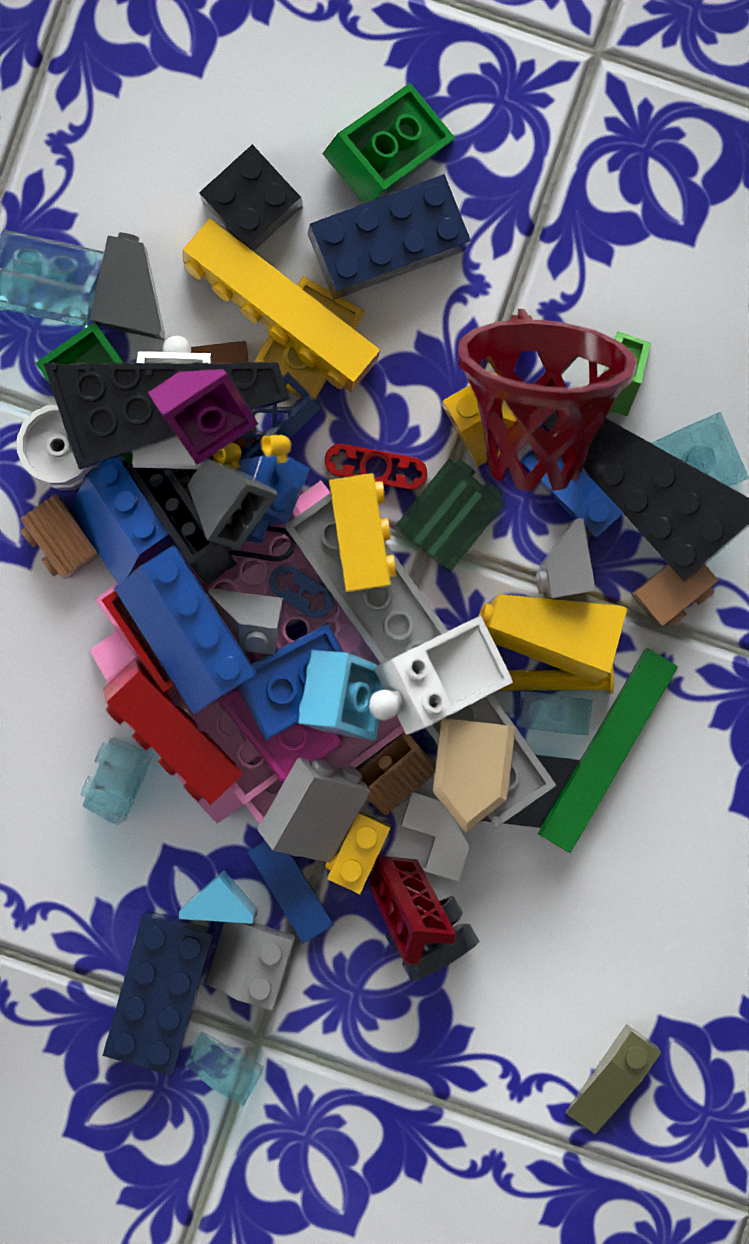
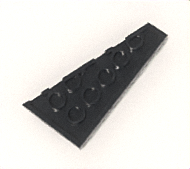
M194 362L193 364L43 363L77 466L80 470L176 438V434L148 392L179 372L224 370L251 412L290 399L278 362Z
M556 410L543 422L549 430L558 420ZM607 418L604 420L589 446L583 469L619 507L677 575L686 582L749 527V497Z

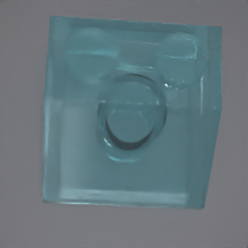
M721 412L652 442L657 447L729 487L749 479Z
M115 737L111 738L108 744L102 742L94 761L99 764L94 777L90 775L87 777L80 794L86 797L82 806L115 825L126 821L154 754Z

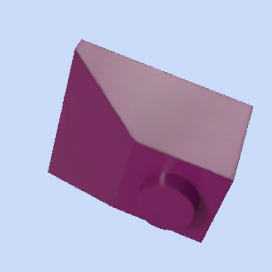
M224 370L179 372L148 392L196 465L259 425Z

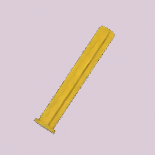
M613 665L610 674L598 683L564 670H508L513 682L497 690H609V694H613Z

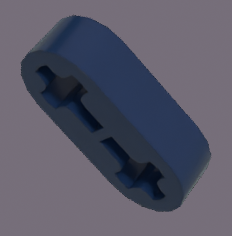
M282 565L275 568L269 577L271 591L312 618H322L331 611L333 606L331 593L324 586L289 565ZM290 572L294 575L292 577L293 583L301 587L298 593L289 588L281 592L278 590L280 583L276 580V577L279 574L285 576ZM306 590L315 596L319 591L324 593L323 601L327 604L324 610L317 608L314 612L310 611L308 608L311 603L302 597L303 592Z

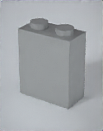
M298 757L257 830L273 851L330 863L371 791L361 780L362 775L350 766L343 765L342 768L331 766L328 762L319 758H315L312 761Z

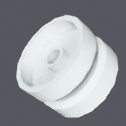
M47 405L34 411L23 422L18 433L17 453L23 467L34 478L57 490H76L80 488L86 474L102 464L99 463L81 470L78 468L57 405ZM61 444H64V449L59 452L58 448Z

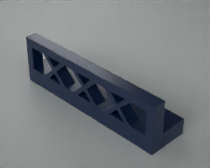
M289 372L283 375L285 385L289 384L302 398L292 407H277V404H274L273 407H265L251 412L253 416L257 413H272V426L266 432H251L250 430L239 437L247 438V450L241 455V459L238 462L240 467L243 459L266 456L262 450V438L264 436L283 435L290 439L320 410L318 401ZM277 413H285V414L277 421ZM251 438H259L251 445ZM185 469V473L190 478L197 471V469Z

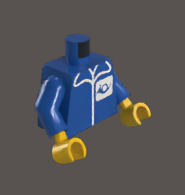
M283 435L264 436L262 438V450L266 456L243 459L241 467L238 463L241 459V449L235 443L228 444L212 455L214 460L243 471L275 489L278 494L247 537V540L263 543L268 526L286 524L289 521L310 470L309 467L287 456L291 449V443Z

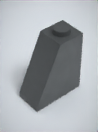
M119 232L118 237L108 235L89 320L92 323L95 322L99 327L164 340L163 321L149 256L144 243L139 242L140 238L138 236Z
M210 458L201 463L187 484L207 540L236 550L240 549L278 495L275 489L243 471Z

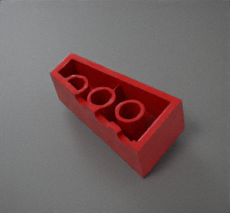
M134 658L103 688L105 701L109 705L105 709L106 712L119 725L126 722L135 731L131 736L144 750L147 751L152 747L161 756L157 760L158 763L171 776L178 773L187 782L183 787L196 801L199 802L203 798L211 806L243 775L240 767L205 731L200 732L197 729L198 724L179 705L175 707L171 703L173 701L167 693L162 692L156 681H149L143 675L142 668L144 667Z

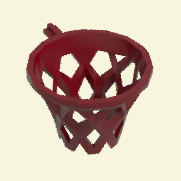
M522 308L518 309L517 315H511L508 321L495 322L472 329L459 340L457 364L465 372L477 399L484 432L487 466L490 468L491 476L500 482L504 480L509 470L516 488L533 491L545 474H547L553 491L566 489L571 479L578 481L589 446L606 419L620 391L632 382L637 366L635 355L620 341L596 330L564 322L533 320L531 315H528L526 310ZM522 351H537L546 371L533 385L524 383L513 371ZM578 357L589 360V384L584 387L567 388L561 375ZM486 358L496 374L485 371L481 367V361ZM597 364L608 367L609 369L598 377ZM503 401H505L517 419L511 428H508L503 422ZM556 410L558 420L551 430L547 432L541 424ZM527 442H529L539 460L528 475H526L518 458L519 452ZM562 457V462L566 465L560 472L557 461Z

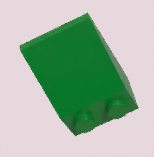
M409 83L337 133L322 154L364 204L391 193L448 146L455 137L413 85Z

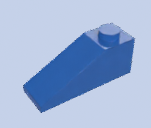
M532 450L520 462L530 472L539 460ZM562 457L557 461L560 472L566 465L562 462ZM583 471L579 480L574 481L571 479L566 489L553 491L547 474L539 482L573 520L583 518L585 532L592 540L603 533L623 514L607 494Z

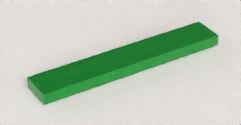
M644 649L537 833L538 835L564 851L572 852L678 666L651 649Z

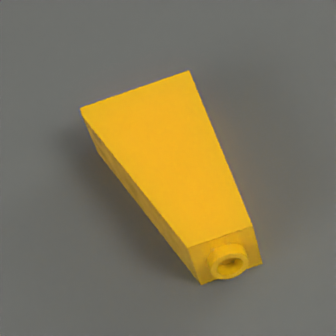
M498 594L489 604L484 603L479 616L482 617L495 644L598 683L611 672L627 608L618 605Z

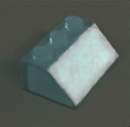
M3 229L0 234V310H10L36 318L64 322L72 326L87 327L90 321L104 251Z

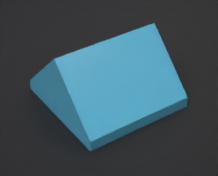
M225 870L192 897L179 911V919L253 924L257 916L256 905Z

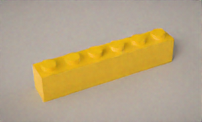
M211 218L208 219L183 248L184 268L191 276L198 280L201 278L205 279L212 285L216 295L227 302L232 300L241 307V313L253 323L259 321L267 327L270 336L279 344H289L298 351L297 356L301 361L310 367L316 365L326 373V379L336 388L342 389L344 387L351 393L378 361L380 353L378 347Z

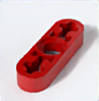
M335 444L325 454L327 470L332 475L340 478L359 476L358 474H353L355 466L344 465L342 470H337L336 463L331 462L332 456H338L339 451H345L347 459L356 461V453L364 454L360 462V475L368 474L365 466L369 459L373 457L383 459L387 466L386 472L380 477H374L375 482L382 481L383 486L413 491L422 487L427 479L426 465L420 459L411 456L347 444ZM391 460L399 461L398 469L407 470L409 464L416 465V471L421 473V478H415L413 484L406 483V476L395 474L396 481H389L388 478L392 472Z

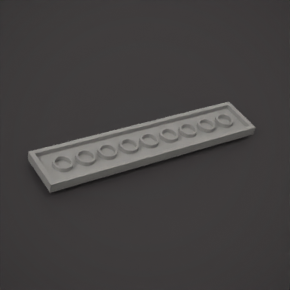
M331 493L284 525L381 664L448 632L385 541L386 556L394 555L397 577L390 578L391 585L346 592ZM492 693L444 717L514 726ZM441 720L426 727L437 745L439 744ZM516 727L507 800L487 815L496 828L556 786Z

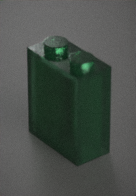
M450 458L395 525L396 530L449 572L454 569L506 504L501 500L504 494L488 481L482 485L472 477L475 471L461 459H458L455 463Z

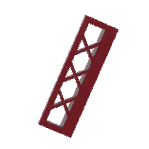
M377 856L369 888L404 964L419 965L425 942L454 944L456 933L418 859ZM417 905L428 910L429 912L417 907ZM425 925H429L435 929L426 928Z

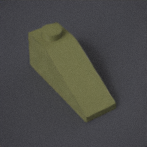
M626 1024L565 1113L596 1134L646 1076L662 1053L658 1046Z

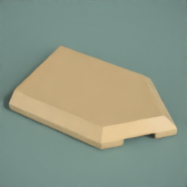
M450 718L441 719L433 792L465 833L507 800L515 726Z

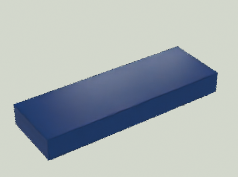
M265 840L247 851L303 944L334 925L292 855L273 851Z

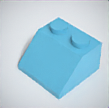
M312 650L310 663L306 670L307 679L303 700L300 703L298 723L324 732L376 741L380 719L372 715L369 702L374 693L384 690L374 670L379 665L350 653Z

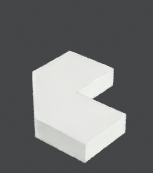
M411 792L401 826L435 837L425 872L459 882L470 849L454 817L439 799Z

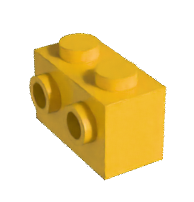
M359 811L346 833L340 849L336 851L330 863H325L324 868L330 870L327 879L360 894L389 833L390 824Z

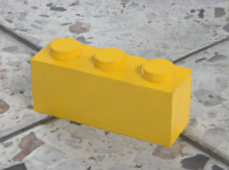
M374 473L329 480L346 592L390 586V578L397 577L394 555L386 556L384 541L391 540L388 518H380L378 504L385 503L382 481L375 482Z

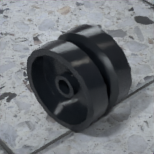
M449 896L439 900L453 926L461 918L463 911L454 896ZM463 923L453 926L456 933L454 944L425 942L419 965L404 964L402 962V966L410 980L416 981L427 977L473 949L480 941L471 925ZM425 925L426 928L435 929L429 925ZM389 931L386 934V938L394 952L399 953Z

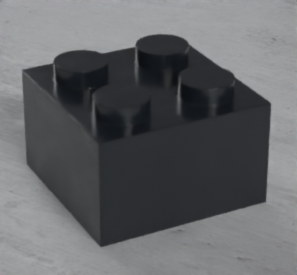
M253 144L199 192L201 200L236 239L253 252L303 207L301 196Z

